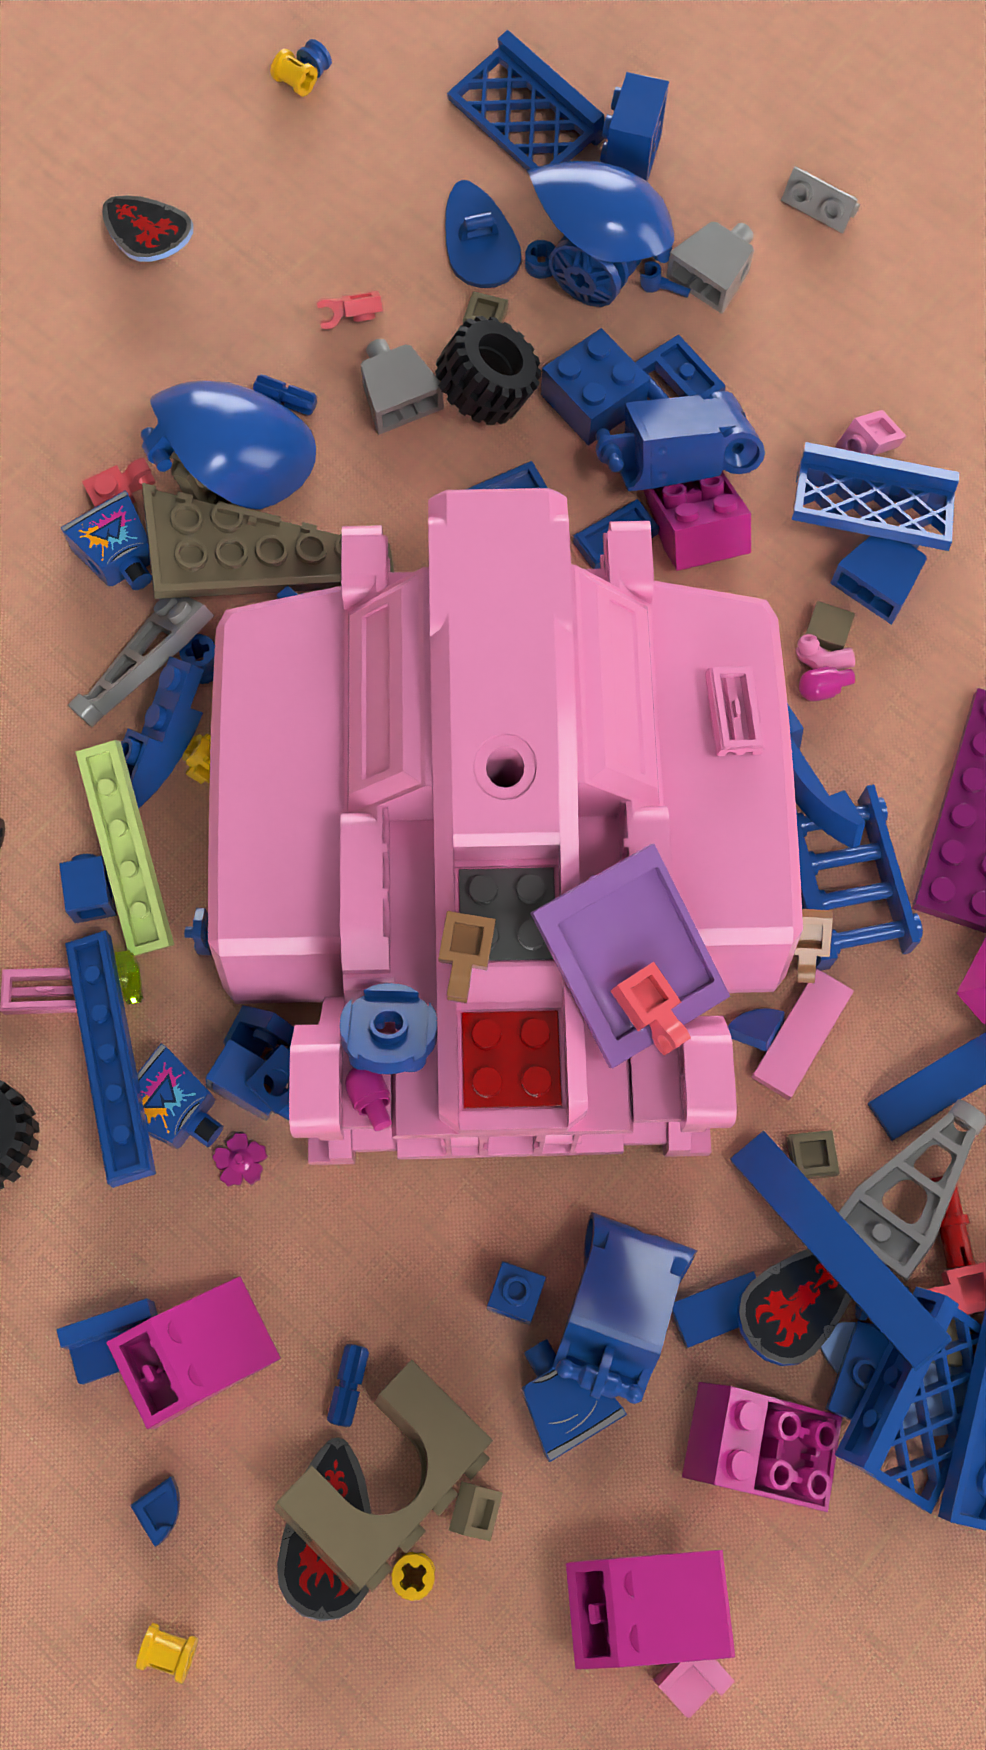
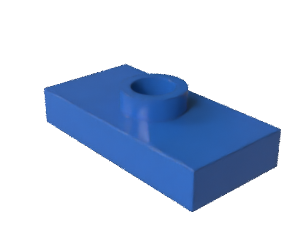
M860 1321L855 1322L825 1410L852 1420L889 1344V1340L879 1329Z

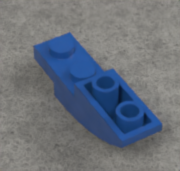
M169 656L167 665L160 674L159 686L152 705L145 714V724L142 732L127 729L125 737L121 741L138 809L160 788L172 773L194 736L203 715L202 712L190 707L205 669Z

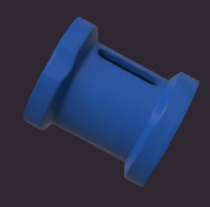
M196 634L179 651V655L182 661L205 669L199 684H208L213 681L215 644L208 636ZM204 657L203 660L197 661L198 658Z

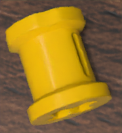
M289 49L280 50L271 64L270 74L275 81H284L294 88L295 93L302 97L307 96L312 91L317 81V68L309 63L304 64L297 60Z
M412 1551L404 1554L397 1561L391 1576L395 1592L401 1598L409 1601L420 1600L426 1597L432 1590L436 1571L432 1559L425 1553H415ZM409 1563L413 1568L419 1565L425 1567L426 1571L422 1576L424 1586L419 1588L415 1583L409 1586L403 1583L402 1580L406 1575L405 1564Z
M152 1623L142 1641L136 1660V1669L143 1671L148 1666L174 1675L175 1682L182 1684L191 1667L198 1644V1637L191 1635L188 1639H184L160 1631V1625Z

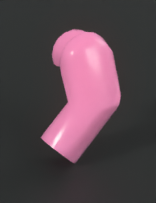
M812 634L803 635L797 642L796 654L798 659L812 669L828 666L841 670L855 666V656L851 647L828 652L819 646L820 642Z

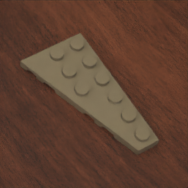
M142 483L154 599L280 592L287 585L294 591L324 590L342 586V533L337 535L317 530V525L302 522V526L281 521L280 516L219 502L215 505L195 500L193 495L179 491L177 495L158 491L154 485ZM388 543L390 572H394L390 543Z

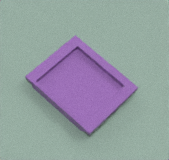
M650 844L601 873L590 876L587 881L530 913L609 1068L618 1066L654 1044L650 1025L637 1031L610 991L652 962H655L681 1000V1003L671 1010L683 1025L730 997L655 844Z

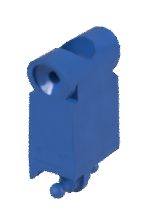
M717 391L706 399H702L701 395L628 402L625 403V432L623 434L610 435L608 429L600 428L596 431L595 435L597 440L595 451L598 459L602 463L607 464L612 472L620 473L628 491L653 489L720 476L723 470L739 475L749 473L759 467L765 456V449L761 439L746 418L745 412L736 397L728 391Z
M591 1212L584 1243L585 1267L552 1369L556 1370L562 1378L576 1380L581 1388L591 1391L590 1396L596 1399H600L601 1395L611 1399L620 1396L632 1404L642 1402L650 1376L661 1355L679 1284L688 1271L698 1250L657 1235L643 1233L632 1226Z

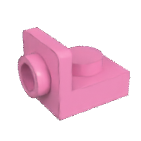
M883 410L854 418L837 442L836 448L877 455L898 448L907 436Z

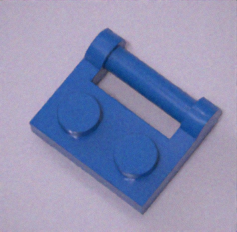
M679 334L635 362L650 378L648 398L650 400L669 398L649 376V373L654 370L679 397L701 395L702 399H706L717 391H725L726 385Z

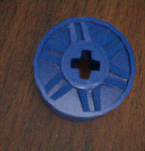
M565 235L549 255V267L554 279L561 288L574 299L595 307L610 305L628 281V277L642 261L641 259L631 262L613 263L598 260L578 248Z

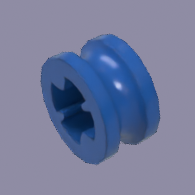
M316 39L308 40L305 47L300 48L296 54L297 60L304 64L309 63L317 68V78L332 64L328 50Z
M536 240L527 246L525 251V269L529 275L537 279H546L552 276L549 267V255L556 247L553 243L546 240ZM538 257H546L545 262H538Z

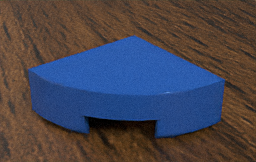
M768 1008L745 1012L728 1025L731 1039L767 1052L784 1023L785 1012Z
M173 1476L130 1505L155 1547L160 1545L169 1536L178 1519L180 1494Z

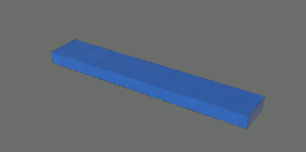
M104 930L67 942L65 946L107 1184L114 1188L155 1175L156 1170L112 938Z
M762 1131L730 1158L735 1167L915 1371L952 1341L951 1336L765 1131Z

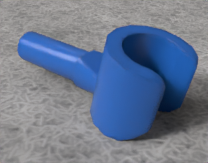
M649 261L644 264L645 274H640V283L645 292L653 293L661 288L688 298L691 289L662 277L661 267L658 263Z

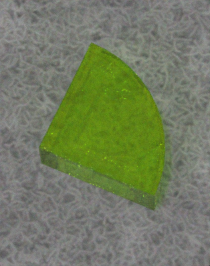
M130 950L115 952L119 980L127 1005L141 1003L144 997L138 960Z

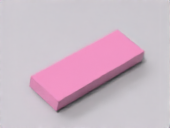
M816 969L815 983H807L751 1078L785 1099L790 1100L854 990Z

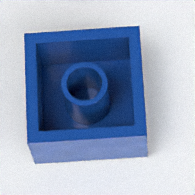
M626 72L622 87L616 86L613 93L611 110H614V114H607L604 122L602 138L608 139V142L603 144L600 162L625 168L648 182L662 136L669 81Z
M600 328L542 367L541 396L589 446L596 441L595 435L598 429L606 428L610 431L625 421V403L647 400L650 378Z

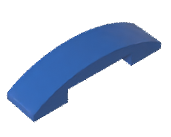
M788 705L796 804L809 819L837 841L850 848L860 846L865 820L845 790L829 796L800 751L804 728Z
M986 1032L868 1103V1106L891 1141L953 1105L958 1099H963L986 1085Z

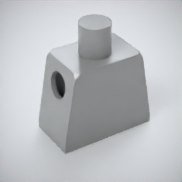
M718 222L708 223L670 252L666 277L677 284L690 288L692 295L722 314L750 270L754 253L753 246L749 244L754 237L752 230L744 223H738L731 231Z
M376 339L367 346L366 352L369 359L364 360L360 364L363 388L378 435L444 409L443 392H441L438 386L440 381L411 345L405 344L391 350L386 340Z

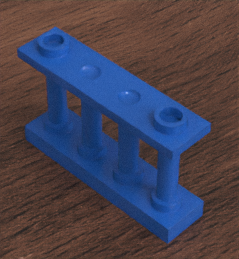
M874 784L865 787L858 799L859 806H855L865 820V828L870 844L819 854L808 851L804 837L807 836V832L821 830V828L807 816H804L802 812L797 813L796 809L802 909L831 910L886 899L893 920L890 923L839 933L832 929L830 957L817 956L816 969L820 971L831 968L837 960V954H840L841 949L898 938L902 954H908L921 942L920 938L923 935L922 923L918 914L912 912L886 825L888 818L887 806L882 797L878 798ZM875 860L881 883L830 893L819 890L815 875H818L819 870Z

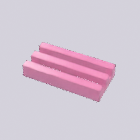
M709 667L705 677L717 756H726L728 752H734V755H744L745 752H751L752 755H761L765 749L753 667ZM722 677L724 682L732 740H729L728 726L720 679ZM734 677H740L749 740H744L740 704Z
M3 969L0 1012L4 1015L77 1013L75 1000L11 1002V998L74 996L73 986L12 987V981L71 980L70 969Z

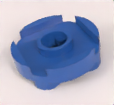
M384 983L365 989L364 996L358 998L353 1004L351 999L343 1008L340 1016L341 1044L349 1056L350 1064L357 1070H367L378 1074H398L421 1070L425 1066L427 1057L433 1051L437 1041V1015L434 1007L430 1002L428 1006L425 1001L419 998L418 991L406 985ZM385 1022H393L395 1029L399 1031L387 1035L382 1034L376 1029H383Z

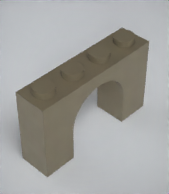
M412 1359L379 1393L374 1404L411 1440L418 1452L421 1462V1482L414 1500L405 1508L390 1514L375 1515L363 1512L347 1502L311 1465L277 1501L274 1508L284 1521L355 1595L364 1585L373 1592L393 1569L386 1562L398 1547L407 1553L426 1532L420 1525V1522L431 1510L440 1516L457 1497L458 1493L452 1486L459 1478L465 1474L471 1480L490 1459L483 1451L493 1440Z

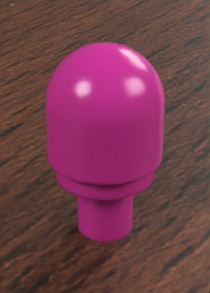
M828 666L812 669L805 672L800 678L799 691L809 701L833 698L841 692L842 687L855 683V674L852 669L837 671L835 667Z
M352 1068L346 1076L345 1088L353 1108L358 1111L359 1115H368L374 1131H380L389 1127L392 1121L386 1106L390 1103V1092L382 1074Z

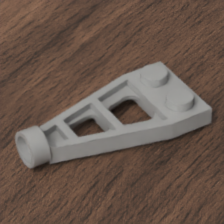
M190 597L160 599L154 606L155 612L145 621L91 691L83 696L79 693L68 706L89 726L93 727L103 715L105 716L168 661L169 656L173 657L186 646L212 619L214 615L204 604ZM160 632L169 635L146 656H142Z
M961 1099L956 1101L946 1116L860 1184L838 1212L883 1263L905 1281H908L934 1245L975 1136L986 1125V1116L977 1108ZM954 1122L966 1131L962 1132L957 1130L954 1126ZM933 1145L943 1148L951 1154L952 1158L945 1174L938 1182H933L914 1168V1164L919 1157ZM903 1180H912L922 1187L927 1194V1202L921 1218L913 1224L906 1223L882 1204L884 1194Z

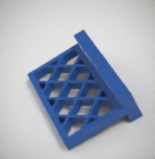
M506 30L497 38L499 47L447 92L450 102L526 170L539 167L533 162L534 154L554 153V159L549 164L568 162L588 144L592 143L597 146L605 139L602 138L605 122L604 114L509 30ZM499 63L508 70V78L488 79L489 72ZM507 88L506 100L487 101L488 89ZM512 88H528L532 91L531 99L512 100ZM482 89V101H466L462 98L468 90ZM531 109L530 121L511 122V110ZM536 109H552L556 113L555 120L535 121ZM506 110L505 122L490 123L486 119V111ZM560 130H575L581 135L574 142L559 143ZM530 131L529 144H513L510 141V132ZM535 131H555L554 143H534Z
M809 442L805 443L797 471V486L792 520L949 551L953 537L955 491L959 483V472ZM836 493L844 501L835 504L827 496ZM874 500L883 509L874 512L866 503ZM815 501L822 510L804 508L803 505ZM913 508L921 517L913 520L904 511ZM854 509L862 517H850L845 512ZM892 516L901 525H890L884 519ZM931 524L942 535L927 532L923 527Z
M916 1287L913 1296L945 1331H947L951 1320H955L958 1340L948 1343L917 1371L912 1368L889 1341L836 1450L835 1456L860 1469L920 1509L932 1514L946 1483L963 1405L956 1407L952 1387L965 1382L968 1387L974 1361L972 1345L978 1343L982 1325L958 1308L959 1304L947 1295ZM960 1351L964 1371L950 1376L947 1355ZM935 1360L938 1381L924 1386L923 1379L931 1362ZM941 1393L944 1413L930 1418L926 1398ZM915 1403L918 1423L904 1429L903 1421L911 1404ZM946 1425L948 1438L944 1447L936 1450L932 1430ZM921 1435L924 1455L910 1461L906 1441ZM894 1446L898 1466L883 1472L880 1469L890 1448ZM926 1467L928 1481L920 1496L915 1493L912 1473Z

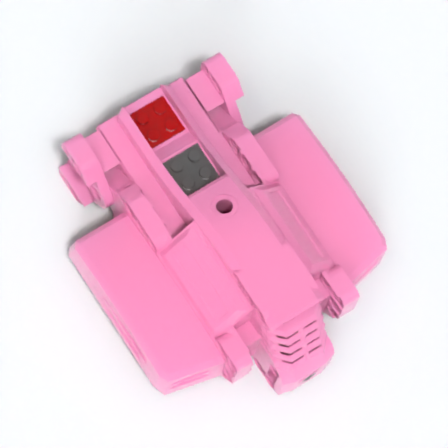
M549 488L445 490L434 495L428 500L429 567H422L415 572H390L388 537L383 535L382 525L342 526V586L227 609L216 628L209 788L208 944L223 989L235 1004L323 1002L319 1025H295L290 1047L289 1123L291 1135L293 1138H308V1163L310 1165L355 1164L356 1152L397 1151L398 1160L623 1154L624 1146L662 1145L664 1157L709 1156L712 1153L710 1128H732L735 1124L737 1113L733 1046L731 1034L724 1016L699 1015L686 1023L684 1026L688 1030L691 1039L665 1056L657 1049L655 1044H652L618 1066L609 1068L530 913L587 881L590 876L601 873L650 844H655L728 992L751 993L774 992L787 974L803 931L790 725L779 625L776 614L765 599L654 581L650 521H610L607 533H603L604 555H600V569H582L577 565H571L567 497ZM709 667H753L765 749L761 755H752L751 752H745L744 755H734V752H728L726 756H717L705 677ZM722 677L720 679L728 726L729 740H732L724 682ZM734 677L740 704L744 740H749L740 677ZM447 911L496 919L487 971L472 969L467 1003L447 1000L452 964L440 963L438 961ZM384 983L402 984L418 991L419 998L425 1001L428 1006L430 1002L434 1007L437 1015V1041L433 1051L427 1057L425 1066L421 1070L398 1074H382L390 1092V1103L386 1106L392 1124L383 1130L374 1131L368 1115H359L358 1111L353 1108L345 1088L346 1076L354 1067L350 1064L349 1056L341 1044L340 1016L343 1008L351 999L353 1004L358 998L364 996L365 989ZM385 1022L383 1029H376L382 1034L387 1035L399 1031L395 1029L393 1022Z

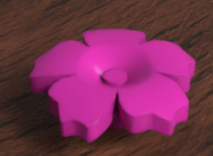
M235 1133L233 1138L227 1141V1146L230 1150L225 1148L215 1149V1154L212 1158L216 1162V1167L219 1170H224L220 1180L226 1186H239L242 1184L243 1178L250 1185H254L257 1181L261 1180L263 1167L258 1163L268 1157L265 1146L259 1145L256 1141L249 1144L245 1133Z

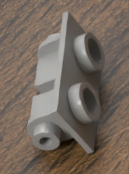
M796 166L792 170L781 201L842 234L850 217L854 218L860 207L856 197L837 189Z

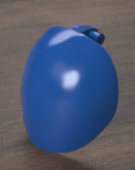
M568 161L526 170L538 198L550 219L572 243L585 253L598 260L613 263L631 262L653 257L661 263L669 261L674 242L671 216L663 198L643 178L625 168L598 161Z
M200 380L177 384L158 392L150 399L151 406L158 419V424L155 428L147 427L142 430V448L148 460L155 464L161 472H165L172 467L169 456L175 451L184 467L204 486L233 504L249 509H263L279 503L298 490L311 474L316 457V445L311 429L291 410L258 391L230 382Z

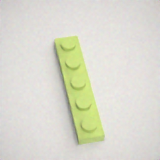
M113 740L76 751L129 957L173 946V937L121 741Z

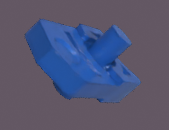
M196 908L193 927L186 926L184 936L185 938H193L194 948L198 955L211 956L212 953L208 944V912L206 908Z

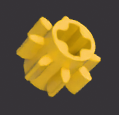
M208 733L205 737L201 734L193 737L182 755V759L186 762L185 764L189 766L185 774L200 784L204 781L210 783L211 735Z

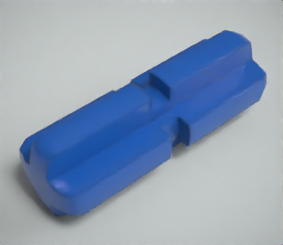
M263 374L258 375L253 384L255 391L266 395L280 404L284 402V406L305 415H311L316 408L317 396L315 393L293 385L286 387L285 382Z
M347 1344L344 1347L337 1379L340 1382L339 1386L334 1388L327 1420L331 1424L342 1427H350L352 1425L360 1393L357 1391L358 1384L362 1385L369 1351L365 1347L354 1344Z

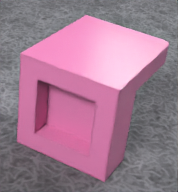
M716 1660L668 1663L653 1679L656 1685L687 1718L692 1717L715 1690L722 1696L735 1682Z

